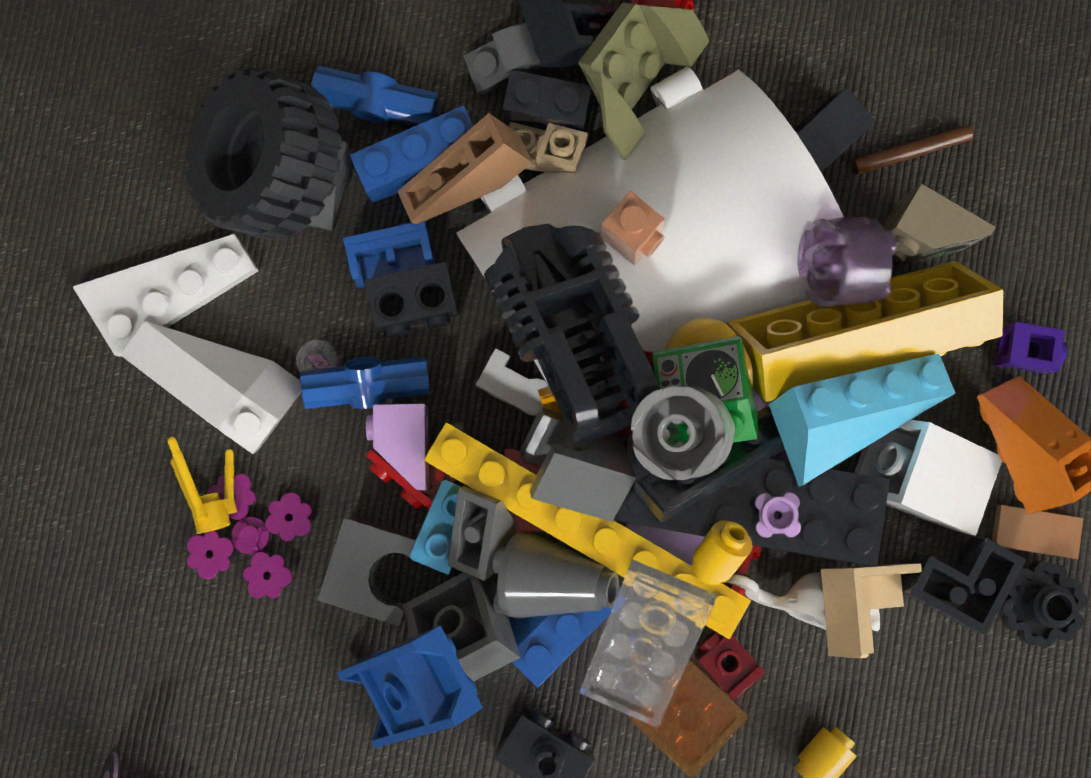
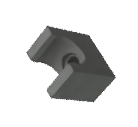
M543 407L540 408L520 449L521 459L529 463L541 465L530 488L532 499L610 522L614 520L636 479L619 432L591 442L574 443L569 436V429L562 413Z
M355 517L344 518L317 600L400 626L406 618L403 608L405 603L392 600L383 595L376 583V567L385 555L392 552L403 553L409 557L417 537Z

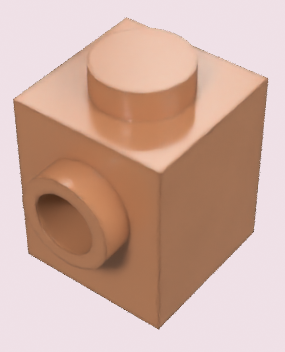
M630 191L601 223V236L607 244L635 265L644 254L647 257L651 256L664 240L665 236L662 235L665 218Z

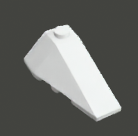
M147 321L142 323L119 354L252 454L261 448L302 392L301 381L272 360Z

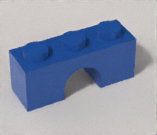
M464 105L350 154V158L372 204L398 193L399 189L473 127Z

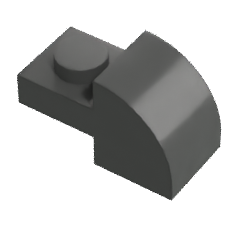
M526 23L514 25L493 33V41L464 55L476 91L481 95H485L507 84L511 70L538 74L550 68L542 67L535 53L534 43Z

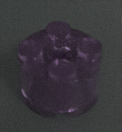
M868 216L817 219L812 222L816 224L812 230L804 231L798 247L797 266L799 277H807L810 289L804 291L810 301L818 306L826 307L871 303L877 299H884L889 295L891 290L892 256L897 248L896 237L892 231H885L877 220Z

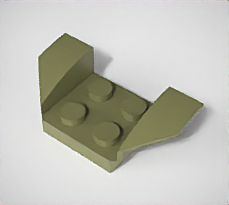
M622 3L578 62L601 106L604 132L617 149L622 160H626L645 134L632 109L657 76L660 69L665 63L692 67L709 42L707 34L693 10Z

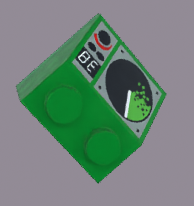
M741 336L653 351L654 373L659 389L670 386H689L711 392L724 403L734 421L735 434L733 443L757 439L758 411ZM677 425L676 428L681 433L677 440L688 441L690 438L687 434L688 425Z

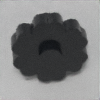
M1034 561L1028 569L1022 568L999 613L1002 615L1001 620L1004 627L1016 630L1020 641L1050 648L1056 639L1063 641L1072 640L1076 632L1083 627L1084 619L1079 611L1086 607L1088 599L1083 593L1082 583L1077 579L1067 578L1064 566L1044 561Z

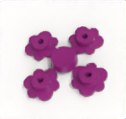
M224 474L218 478V485L211 486L207 494L218 493L220 500H224ZM237 474L234 476V493L236 495L234 501L237 512L229 514V516L240 521L235 524L232 530V541L228 538H220L216 531L206 532L204 536L196 535L191 537L187 543V549L191 554L187 558V565L192 569L197 568L201 578L212 579L218 574V571L229 569L231 561L228 557L233 553L235 546L241 553L254 554L251 558V567H247L243 572L244 579L249 582V594L254 598H262L266 594L270 598H276L282 592L281 587H286L291 583L292 572L287 567H284L285 561L281 555L270 557L266 552L260 551L264 549L268 542L269 532L272 534L280 533V537L284 541L293 540L295 535H307L312 528V523L308 518L312 513V508L309 504L302 503L301 498L296 493H287L281 498V501L270 503L268 509L271 515L268 516L265 524L258 518L246 517L249 511L248 505H252L256 501V495L250 490L252 485L250 478L244 474ZM288 514L293 515L292 521L287 519ZM210 550L213 552L212 558L208 555ZM266 572H269L271 574L270 579L266 578Z

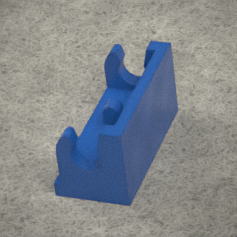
M425 221L419 224L409 223L343 238L353 280L355 279L358 289L366 287L365 279L435 264Z

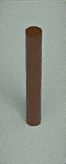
M964 125L853 159L852 167L856 175L970 141L973 139V131L970 125Z

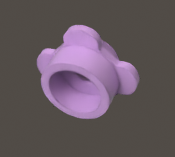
M768 493L760 494L755 500V506L759 509V522L756 524L757 533L765 538L779 533H784L787 537L796 536L801 530L797 509L800 505L799 498L793 493H786L783 497H771ZM775 511L782 513L781 519L777 520L774 518Z

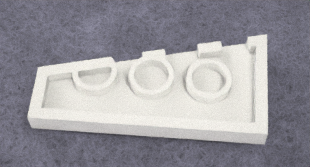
M232 234L73 286L114 355L121 357L119 354L144 321L168 328L259 270L239 238Z

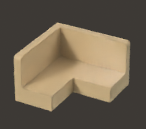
M921 563L821 569L828 656L867 658L868 654L874 653L870 610L904 607L901 574L922 572Z

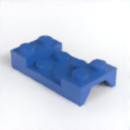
M441 625L420 633L385 651L379 650L367 655L337 672L341 681L364 685L380 716L371 740L374 748L455 727L483 708L477 697V688L473 680L465 674L456 656L455 645L450 637L444 633Z

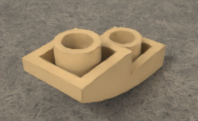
M510 122L509 127L518 133L533 162L525 170L553 173L576 172L588 139L587 132L548 123L545 131Z

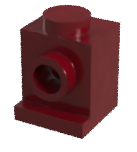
M712 631L698 644L701 650L694 655L733 701L766 673L733 635L728 639L718 632ZM727 655H733L736 660L735 665L729 670L723 669L721 665L722 659Z

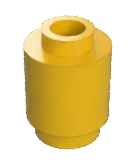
M716 522L693 553L692 569L694 574L702 582L709 585H718L721 582L728 581L752 551V541L747 531L735 522Z
M836 726L831 732L822 727L799 754L798 758L800 761L794 769L803 778H839L857 757L850 751L855 743Z

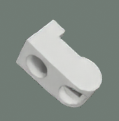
M495 348L476 383V387L528 415L537 416L540 408L543 407L538 389L547 387L546 381L538 378L529 380L507 368L510 356Z

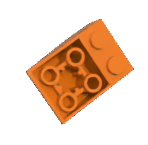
M1020 376L1014 377L977 396L980 403L981 416L990 426L997 442V453L1000 459L1007 465L1014 482L1015 495L1023 503L1027 514L1074 503L1091 491V438Z

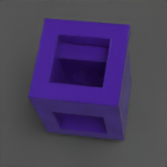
M1013 322L1002 326V336L998 339L994 366L1041 374L1058 372L1067 355V345L1064 342L1065 330L1021 322ZM1029 345L1033 348L1031 358L1027 357Z

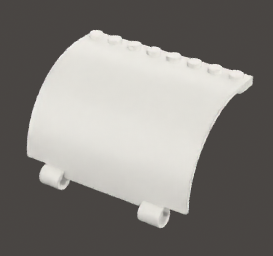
M687 66L651 87V94L657 107L637 118L645 134L626 160H622L609 137L606 136L583 150L576 172H544L525 184L522 183L517 175L501 189L480 197L490 214L456 233L484 276L485 271L496 263V259L502 253L501 241L504 237L527 226L547 223L557 228L572 225L583 226L601 234V223L623 198L632 191L665 218L662 235L665 238L651 256L647 257L644 254L635 265L606 242L605 251L610 252L613 258L611 265L617 267L620 273L618 278H621L626 285L625 292H628L633 300L631 306L636 307L640 314L639 319L631 326L643 351L650 352L664 350L669 339L681 326L698 318H713L727 324V321L866 285L852 236L821 171L783 114L767 95L740 70L703 90L695 73ZM537 359L534 360L535 364L537 365L539 371L541 372L543 378L545 379V381H546V383H547V380H546V378H545V376H544V374H543V371H542V369H541V367H540V365H539V363H538V360H537ZM621 437L622 442L627 439V438Z

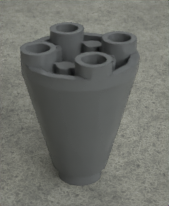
M527 531L515 533L509 540L506 548L499 547L494 554L493 571L498 573L497 592L493 603L496 613L514 618L590 612L599 611L603 607L611 608L616 601L619 589L617 573L610 572L606 566Z

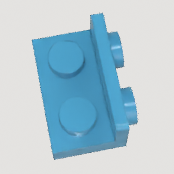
M443 480L434 496L409 557L416 562L448 575L451 566H448L452 531L458 491L461 486Z

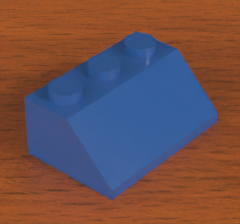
M559 540L556 543L566 549H569L577 554H580L588 559H591L590 557L579 552L573 547L567 545L561 540ZM619 586L618 595L613 607H603L599 611L525 618L508 616L521 657L512 663L538 688L628 597L627 593Z

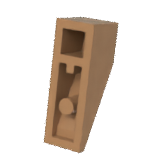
M488 113L399 189L398 194L410 221L414 224H419L501 189L533 162L518 133Z

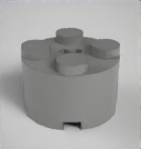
M689 386L666 387L649 394L636 408L631 421L633 449L635 456L642 466L657 477L677 481L701 477L716 470L727 458L735 434L734 421L724 403L711 392ZM677 425H688L687 434L690 436L688 441L677 440L681 434L676 428Z

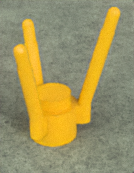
M169 437L167 441L173 456L170 462L191 509L197 534L229 526L231 524L229 514L237 512L234 501L233 450L228 449L225 452L224 500L219 499L218 493L199 497L175 437Z

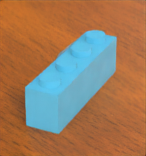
M938 353L795 386L770 403L769 406L798 486L800 487L932 406L955 394V391Z

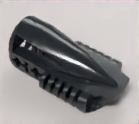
M547 223L527 226L504 237L501 241L502 253L496 259V263L485 271L484 277L490 290L494 291L493 297L495 302L500 305L499 311L502 317L507 319L505 323L508 331L514 333L512 340L515 346L520 347L518 352L521 360H538L567 424L572 442L578 444L591 442L631 425L633 414L642 400L652 392L660 389L656 376L631 326L639 319L640 314L636 307L631 306L633 300L630 294L625 292L626 285L624 281L618 278L620 273L617 267L611 265L613 258L610 252L605 251L606 244L601 234L583 226L572 225L557 228ZM616 385L619 386L621 392H618ZM626 400L629 408L625 409L622 401Z

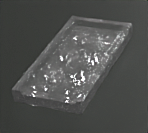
M632 559L579 693L658 728L712 611L717 595Z

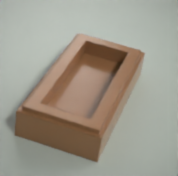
M996 505L991 541L1004 548L1078 559L1083 518L1042 511L1027 514L1024 508Z

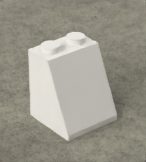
M909 420L863 448L854 473L890 479L886 506L944 528L976 536L1002 460L998 454L930 422Z

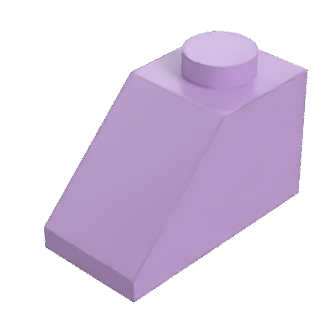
M425 404L373 405V415H367L366 417L367 440H373V448L416 490H430L429 463L424 461L429 452V407Z

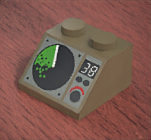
M920 184L895 205L873 244L882 249L881 253L887 259L899 264L904 262L911 264L963 251L992 235L996 227L925 185Z

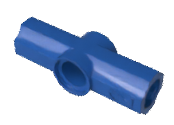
M318 66L313 75L311 87L317 89L319 94L324 95L331 108L350 111L356 117L365 121L385 124L390 120L417 126L436 116L438 93L397 84L396 80L384 74L362 72V75Z
M425 356L381 361L377 357H359L347 361L344 366L300 371L301 391L305 409L350 404L351 407L357 409L373 408V405H382L386 402V399L430 394Z

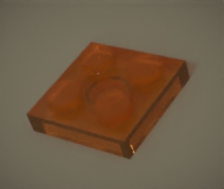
M687 656L629 716L630 721L689 778H694L749 718Z

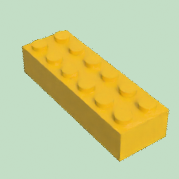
M952 261L727 321V325L737 336H741L742 344L749 355L753 368L752 389L765 402L776 400L795 386L938 353L940 356H943L947 351L965 346H979L984 341L1001 337L1003 289L957 261Z

